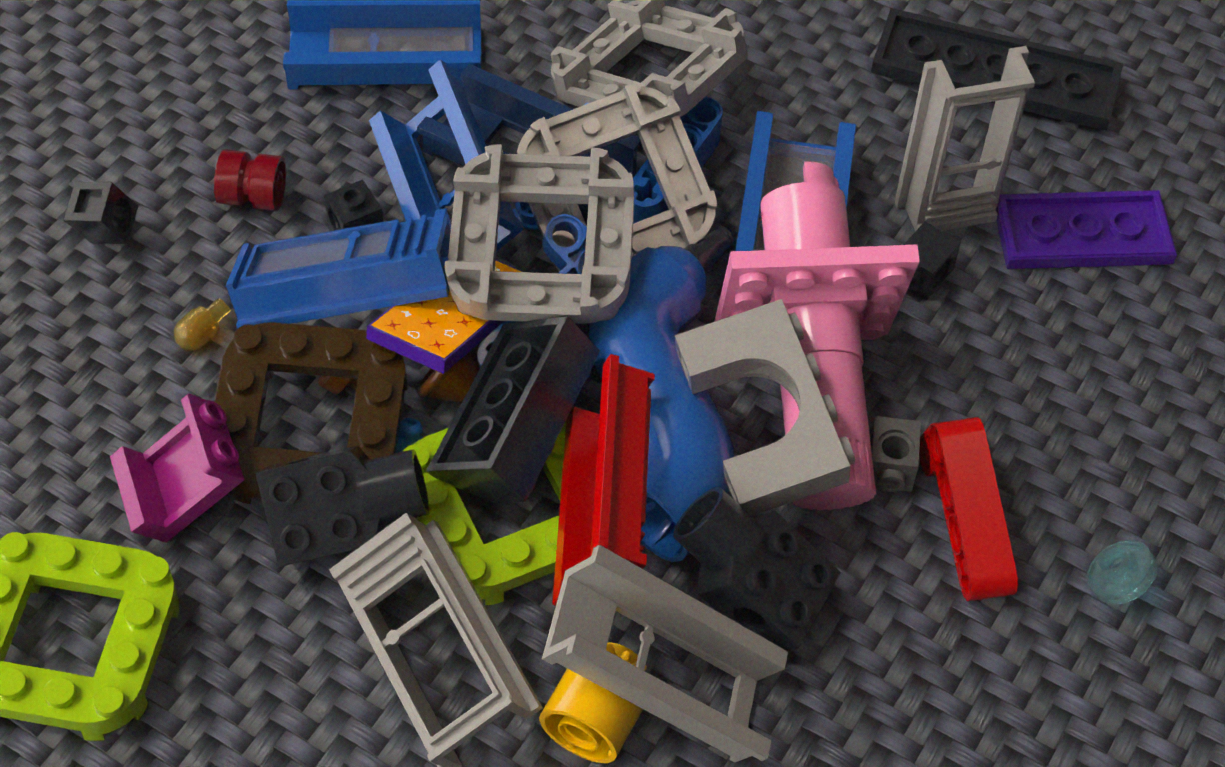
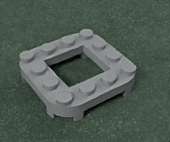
M613 0L608 3L610 18L573 50L557 46L550 55L552 60L551 75L557 99L561 102L581 107L587 102L591 103L623 91L627 85L640 83L606 72L644 39L663 44L664 46L692 52L667 77L651 73L641 82V86L656 89L667 97H672L681 110L679 113L681 117L689 112L748 58L744 30L737 20V14L728 8H725L715 18L666 6L664 0H635L628 3H622V0Z
M641 83L625 86L623 91L552 118L545 119V117H542L530 125V128L523 135L519 143L517 154L580 156L591 152V147L601 148L638 134L669 210L633 224L631 257L647 247L677 246L685 248L690 244H697L706 236L713 224L717 207L716 195L714 190L710 191L687 136L679 116L681 110L672 97L669 98L656 89L641 86ZM528 202L543 238L548 223L557 215H573L586 226L578 204ZM560 230L552 234L554 242L561 247H570L575 244V238L568 231Z
M502 144L485 146V153L471 159L463 168H457L453 179L455 194L448 261H445V272L450 294L462 314L471 315L483 320L531 321L568 316L574 323L585 324L610 320L618 313L619 308L626 300L630 286L634 182L631 173H628L619 162L608 157L607 150L591 147L590 157L503 154ZM501 201L588 204L585 261L582 274L495 271Z

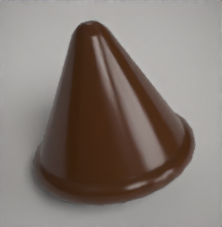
M468 352L444 374L430 368L417 389L418 396L421 398L431 397L462 403L480 369L472 352Z

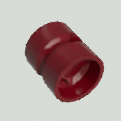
M222 150L218 157L214 176L216 202L218 204L242 207L247 201H250L255 209L278 211L282 205L286 187L287 169L285 158L283 156L258 154L255 159H252L248 152Z

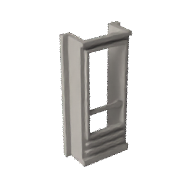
M1026 46L1009 49L1001 81L955 89L942 60L925 62L895 197L896 207L906 208L915 232L924 221L941 231L996 221L998 216L996 207L1028 92L1035 84L1026 65L1029 55ZM995 101L980 162L943 168L957 107ZM977 170L973 188L937 194L941 176Z
M405 513L329 569L333 578L338 581L420 736L428 752V759L430 762L435 763L437 767H462L454 749L509 710L527 720L543 709L445 534L435 520L425 525L408 513ZM425 570L440 599L399 629L389 630L376 604ZM445 606L493 693L442 729L398 644L404 635Z
M601 545L593 548L591 557L565 570L542 660L552 665L558 663L730 755L729 760L733 762H738L751 756L760 761L768 759L771 740L748 728L757 681L785 669L788 655L786 650ZM615 611L645 627L639 636L641 646L636 666L606 650ZM653 632L735 677L728 716L644 671L650 644L655 640Z

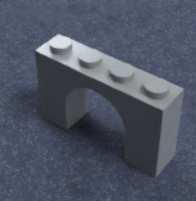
M782 299L675 335L677 355L692 394L744 377H762L782 385L797 403L799 409L798 418L792 429L783 438L765 447L723 461L724 478L732 498L751 516L849 483L850 465L855 464L854 453L846 436L839 438L833 425L834 422L838 421L833 401L829 394L821 396L816 381L821 380L817 362L812 353L804 354L799 340L804 339V334L798 316L795 312L787 313Z

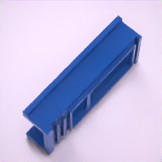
M441 59L428 69L438 97L406 124L381 110L369 120L405 220L409 217H412L413 220L420 219L422 215H426L427 218L433 217L436 210L451 206L454 202L455 189L450 194L446 193L440 201L417 141V137L421 135L417 133V126L426 116L437 121L446 113L465 164L474 157L485 153L484 147L486 144L463 90L465 85L462 81L450 75L446 63ZM501 201L496 252L523 231L521 222L516 220L509 202ZM448 257L442 258L443 265L445 261H448Z

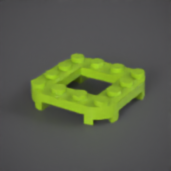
M566 421L555 441L552 453L548 456L543 466V470L559 500L561 496ZM447 428L428 435L403 450V452L412 449L416 451L428 493L429 515L415 519L425 525L432 520L438 522L480 598L485 599V605L504 602L505 591L555 572L559 516L483 544L455 486L436 479L426 472L448 430Z
M12 532L3 536L0 540V717L81 731L84 740L88 741L104 740L103 734L123 727L133 718L139 720L148 705L145 693L172 617L177 618L179 614L177 590L167 561L140 549L48 533L21 534ZM41 585L121 599L93 677L4 662L30 593L38 594Z

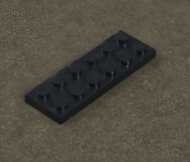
M890 8L873 59L871 73L920 85L925 62L942 60L955 89L999 82L1003 75L1009 49L1026 46L1029 51L1026 65L1035 84L1034 87L1029 89L1024 111L1107 131L1123 63Z

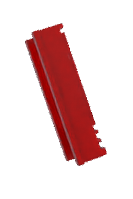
M610 354L603 364L600 414L573 407L572 413L566 419L552 605L555 606L565 570L591 557L593 548L598 545L605 547L641 569L646 566L647 554L642 553L644 546L640 545V541L645 535V532L641 531V527L645 524L651 408V389L649 386L654 381L655 374L619 363V356Z

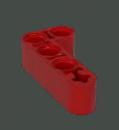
M979 417L932 423L920 436L919 459L924 474L926 476L936 475L962 594L966 601L1015 595L1018 588L1017 570L984 425Z

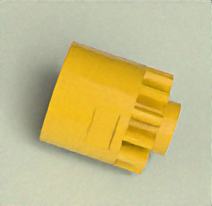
M607 643L606 650L636 666L638 655L618 643ZM566 669L541 712L539 721L544 731L557 744L569 752L592 762L611 763L618 756L643 709L579 674Z

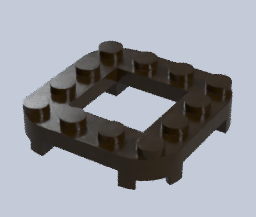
M275 322L256 325L247 324L239 327L224 352L214 401L221 406L226 414V424L232 443L238 451V461L245 479L229 492L233 499L251 504L252 497L261 498L255 474L259 470L267 466L323 454L322 452L257 447L268 381L273 379L274 372L357 378L347 448L358 445L370 459L396 453L405 390H408L403 356L366 339L367 330Z

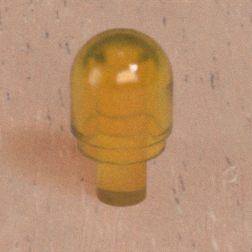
M218 298L206 309L202 306H198L196 309L193 308L177 322L174 328L176 343L187 351H197L203 348L220 330L218 321L230 312L228 305Z

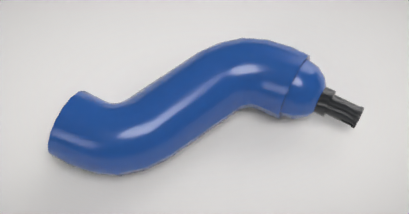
M723 226L715 227L700 242L690 244L685 248L660 246L658 248L647 247L638 251L631 257L629 292L618 313L610 320L589 323V339L600 350L594 365L601 384L603 364L610 354L619 356V363L655 374V379L649 386L651 389L646 518L645 524L641 527V531L645 532V535L640 542L660 558L671 562L683 561L690 554L673 537L675 526L686 509L703 493L714 487H721L731 496L724 478L723 461L734 457V447L725 421L708 389L692 394L677 355L675 335L696 319L701 310V302L705 297L707 287L706 275L711 272L712 265L727 252L734 249L735 239L731 232Z

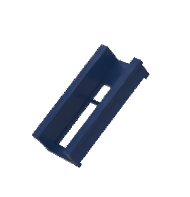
M471 64L461 73V81L465 85L463 90L486 146H489V141L502 125L525 134L530 125L542 117L549 119L573 110L570 107ZM426 116L417 126V133L422 134L423 152L431 156L435 153L465 166V161L448 119L446 118L443 123H440ZM633 135L601 147V149L608 151V157L619 162L634 178L636 175L637 150L641 146L640 138ZM588 152L580 156L590 157L591 152ZM578 204L583 219L587 222L588 204Z

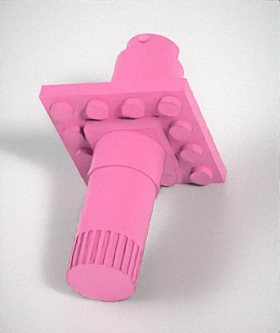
M804 162V182L777 188L769 192L761 200L765 250L730 252L714 322L780 299L783 300L788 314L794 312L797 314L804 334V339L799 340L804 354L812 353L817 362L821 380L816 381L821 396L829 394L833 401L838 421L834 422L833 425L839 438L844 436L848 438L854 453L855 464L850 465L849 483L792 503L797 507L800 506V508H808L809 510L844 509L845 507H854V505L868 502L876 495L862 373L864 361L861 340H874L883 335H888L920 261L917 245L850 247L845 195L839 188V183L834 177L833 170L822 163ZM780 385L786 435L794 426L799 415V409L793 396Z

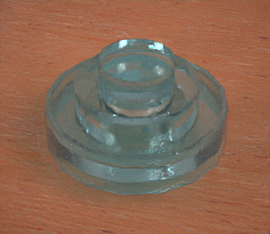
M1137 540L1120 541L1108 546L1095 557L1086 575L1087 583L1101 602L1111 605L1126 603L1141 597L1156 578L1158 563L1153 553L1143 542Z

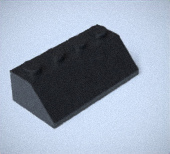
M568 316L503 324L426 472L436 479L492 503L526 502L528 496L535 488L536 480L548 456L554 449L555 441L566 419L572 413L573 405L585 381L591 374V368L600 350Z

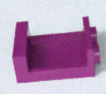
M190 393L181 399L186 418L144 453L122 446L110 456L131 532L165 543L245 480L238 461V451L232 443L226 424L227 417L224 410L216 402L205 400Z

